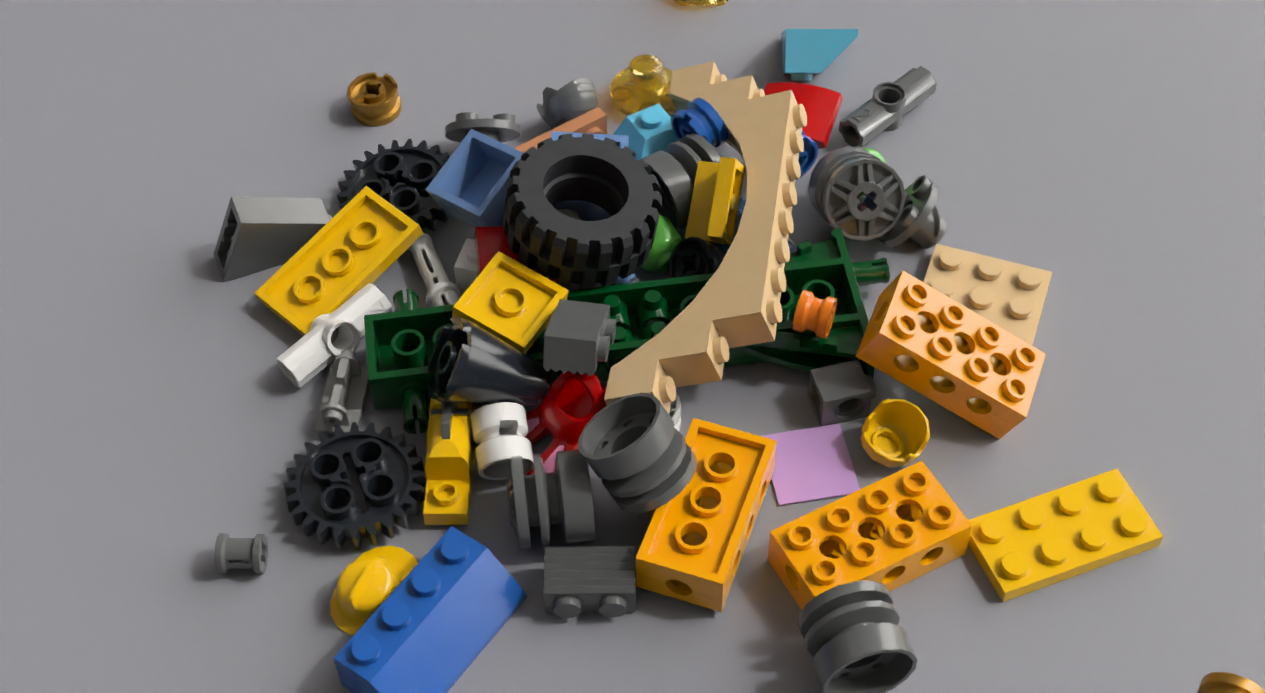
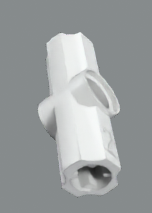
M368 283L332 314L318 316L312 322L310 331L276 358L278 367L295 386L301 388L335 360L336 356L340 355L342 351L350 350L354 352L359 346L360 338L365 335L364 315L392 312L391 303L374 284ZM339 328L338 337L331 343L333 331Z

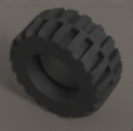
M572 133L563 134L555 141L552 138H548L538 143L537 149L531 147L523 153L521 159L514 164L510 171L503 214V231L507 236V244L515 255L519 254L518 260L524 266L535 268L537 273L548 279L558 280V285L570 287V283L581 284V288H594L595 283H601L602 286L616 283L618 276L622 279L627 278L636 271V267L643 265L648 258L649 251L653 246L662 208V196L659 193L660 186L654 174H651V169L643 159L637 160L636 153L625 146L622 149L616 146L615 140L605 137L603 141L595 139L593 134L584 133L582 137H573ZM567 200L586 201L603 208L612 217L598 221H582L560 213L552 205Z

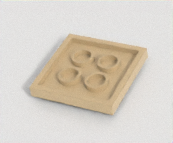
M936 244L923 283L1033 346L1052 272Z

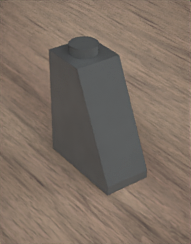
M231 196L214 250V257L223 281L235 280L285 264L332 219L331 215L327 214L321 198Z

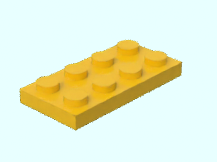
M365 186L254 294L262 304L302 336H305L310 331L312 322L318 316L332 314L368 283L372 284L423 234L419 224Z
M1118 468L968 520L972 525L968 545L1002 602L1160 546L1163 535Z

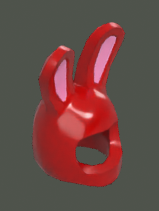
M567 371L565 374L562 372L550 386L549 392L542 403L536 409L526 412L529 431L524 438H527L531 445L549 433H552L554 436V440L541 455L546 473L555 472L557 451L578 449L579 437L585 425L596 413L607 406L604 400L606 389L600 384L599 378L595 374L589 376L587 373H584L581 376L578 371L575 374H572L570 371ZM534 467L527 473V475L535 474Z

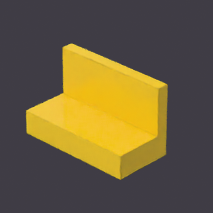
M720 157L719 163L698 161L685 238L699 237L707 242L731 245L733 242L746 169L736 158Z

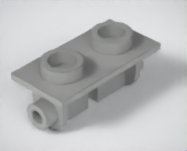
M342 351L340 355L336 356L334 364L330 366L315 426V433L335 434L334 429L337 425L342 428L344 433L350 432L353 422H356L359 427L369 382L367 366H360L357 355L353 351Z

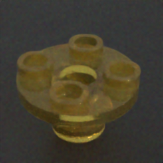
M641 54L634 57L630 61L629 67L620 71L611 82L610 98L612 107L622 114L629 116L659 103L670 114L675 110V106L668 94L673 72L663 67L662 61L654 55Z

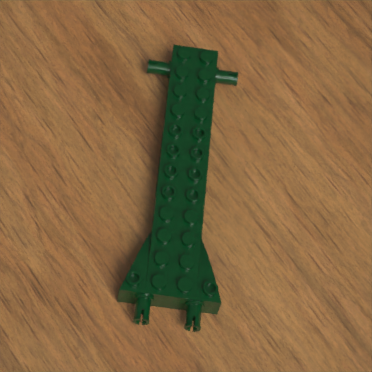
M840 227L830 231L828 239L811 245L808 240L797 244V251L790 254V260L784 266L786 290L781 292L782 321L777 323L775 341L729 348V360L724 362V367L769 361L785 367L810 372L812 369L858 359L865 375L870 374L873 379L875 367L856 357L869 323L858 286L889 283V265L886 258L852 262ZM714 273L569 290L567 300L610 305V319H616L615 340L613 345L610 344L607 362H599L594 373L599 378V381L607 382L612 366L660 333L695 299ZM406 289L407 303L403 301L402 290L393 295L395 312L364 315L368 382L375 410L402 407L404 431L409 434H416L415 420L418 419L420 434L428 429V404L431 401L426 383L434 385L435 373L427 371L429 359L441 329L444 326L452 328L455 324L450 320L453 317V306L455 304L419 309L418 294L413 290ZM803 290L813 292L814 296L820 299H825L828 296L837 298L834 320L826 339L817 337L815 332L810 330L803 332L793 331L794 315ZM547 327L526 353V355L543 364L544 334ZM551 368L547 371V375L551 378V385L562 373L561 370L555 372Z

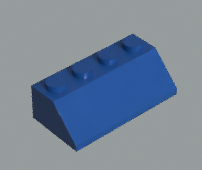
M451 526L333 658L341 685L352 693H447L527 598L526 592L486 546Z

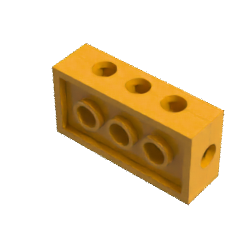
M902 271L879 295L856 357L994 437L1001 439L1027 418L1045 353Z
M693 418L685 440L696 455L697 468L691 481L680 494L666 504L656 508L635 558L636 587L722 612L774 472L777 441Z
M919 461L770 531L768 561L802 610L809 601L820 593L838 585L854 581H875L884 584L890 592L966 554L972 525L924 462Z

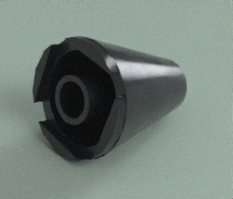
M453 316L450 319L455 323L453 327L448 328L444 326L441 329L428 363L427 371L435 373L434 385L426 383L430 398L440 402L478 404L511 402L534 406L540 399L543 400L549 392L551 378L547 375L543 364L471 321Z

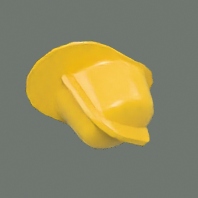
M380 546L364 552L353 563L349 564L341 572L330 600V612L336 626L346 634L354 636L418 564L415 557L403 548Z

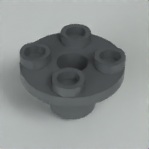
M472 112L456 114V121L445 126V137L460 143L471 129L499 142H508L520 136V126L515 123V115L506 113L493 115V119H479L478 114Z
M924 175L918 177L914 183L905 189L906 199L903 213L895 226L877 238L888 247L897 246L908 238L923 249H929L939 243L947 231L948 223L938 213V209L935 206L939 193L938 186Z

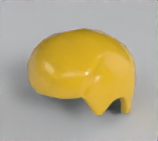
M887 399L880 402L865 419L860 430L862 433L860 436L862 448L872 460L888 468L907 466L922 453L930 438L928 418L920 407L905 399Z

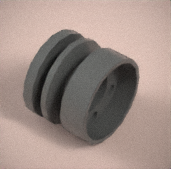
M696 133L687 134L679 138L678 141L668 144L664 151H656L642 158L650 167L651 174H654L660 186L659 193L662 196L660 215L668 217L677 231L687 227L698 161L720 162V156L715 148L703 136Z
M851 146L832 150L821 158L811 173L808 188L811 204L819 215L834 229L841 227L843 235L854 240L867 241L881 237L892 229L903 213L906 199L903 181L892 167L867 150ZM861 192L866 196L862 203L856 198Z
M631 394L611 402L594 415L585 425L579 437L578 450L595 474L602 478V484L616 504L625 512L633 514L648 512L666 504L681 493L691 481L697 468L696 455L686 443L683 435L674 428L673 420L653 394Z
M578 449L557 451L555 472L549 473L545 472L540 454H533L535 474L524 475L522 455L511 456L507 494L510 522L519 540L520 550L531 548L529 528L540 527L542 547L549 546L551 526L555 525L561 526L566 544L595 541V522L589 466Z
M854 581L838 585L813 598L798 614L797 626L800 634L805 639L806 650L814 657L813 668L823 693H885L907 680L916 669L917 657L907 633L902 626L898 625L899 614L894 608L891 595L884 584L875 581Z

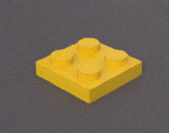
M498 251L453 306L452 316L471 321L526 354L548 323H550L559 300H567L569 290Z

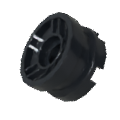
M688 237L674 248L668 262L669 278L715 273L727 252L724 248L714 243H709L702 238Z

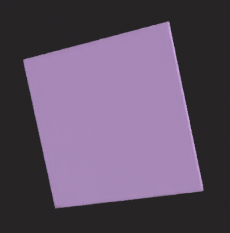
M840 424L761 435L762 437L777 441L775 467L771 480L779 506L847 496L860 489Z

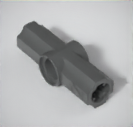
M920 66L917 69L912 68L894 82L878 84L874 88L873 96L870 100L839 122V132L842 134L844 141L851 147L863 146L882 131L898 129L902 125L903 116L935 93L936 82L933 80L931 72Z

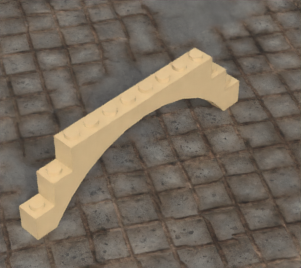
M714 61L673 70L668 94L676 111L686 110L687 104L699 97L711 104L724 121L728 132L726 143L737 150L747 168V196L739 228L719 268L695 299L660 333L611 367L604 397L607 405L627 395L647 393L653 394L669 414L671 402H674L676 399V387L722 381L724 362L729 360V348L775 341L777 323L782 321L780 297L781 292L786 290L784 266L790 260L788 236L794 230L791 212L792 206L797 204L795 182L801 175L798 158L799 153L804 151L802 128L807 126L806 111L803 104H797L792 90L765 95L763 89L757 88L752 75L727 80L724 74L720 75Z

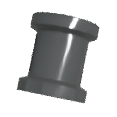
M219 533L214 553L217 573H227L228 569H253L256 573H264L266 571L268 541L264 534H256L255 538H230L226 533Z

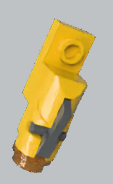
M431 398L425 458L427 479L423 511L425 525L469 524L474 464L470 416L473 413L474 403L440 402Z

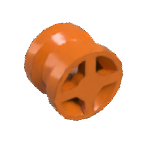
M803 290L794 315L793 331L803 332L810 330L815 332L817 337L826 339L834 320L837 298L828 296L825 299L816 298L813 292Z

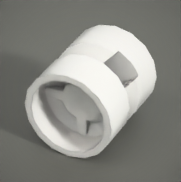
M511 402L494 403L483 406L471 414L470 421L473 440L479 445L475 451L478 473L482 478L488 480L508 479L511 468V456L522 455L524 474L533 469L534 462L531 442L524 438L529 430L525 409L522 405Z

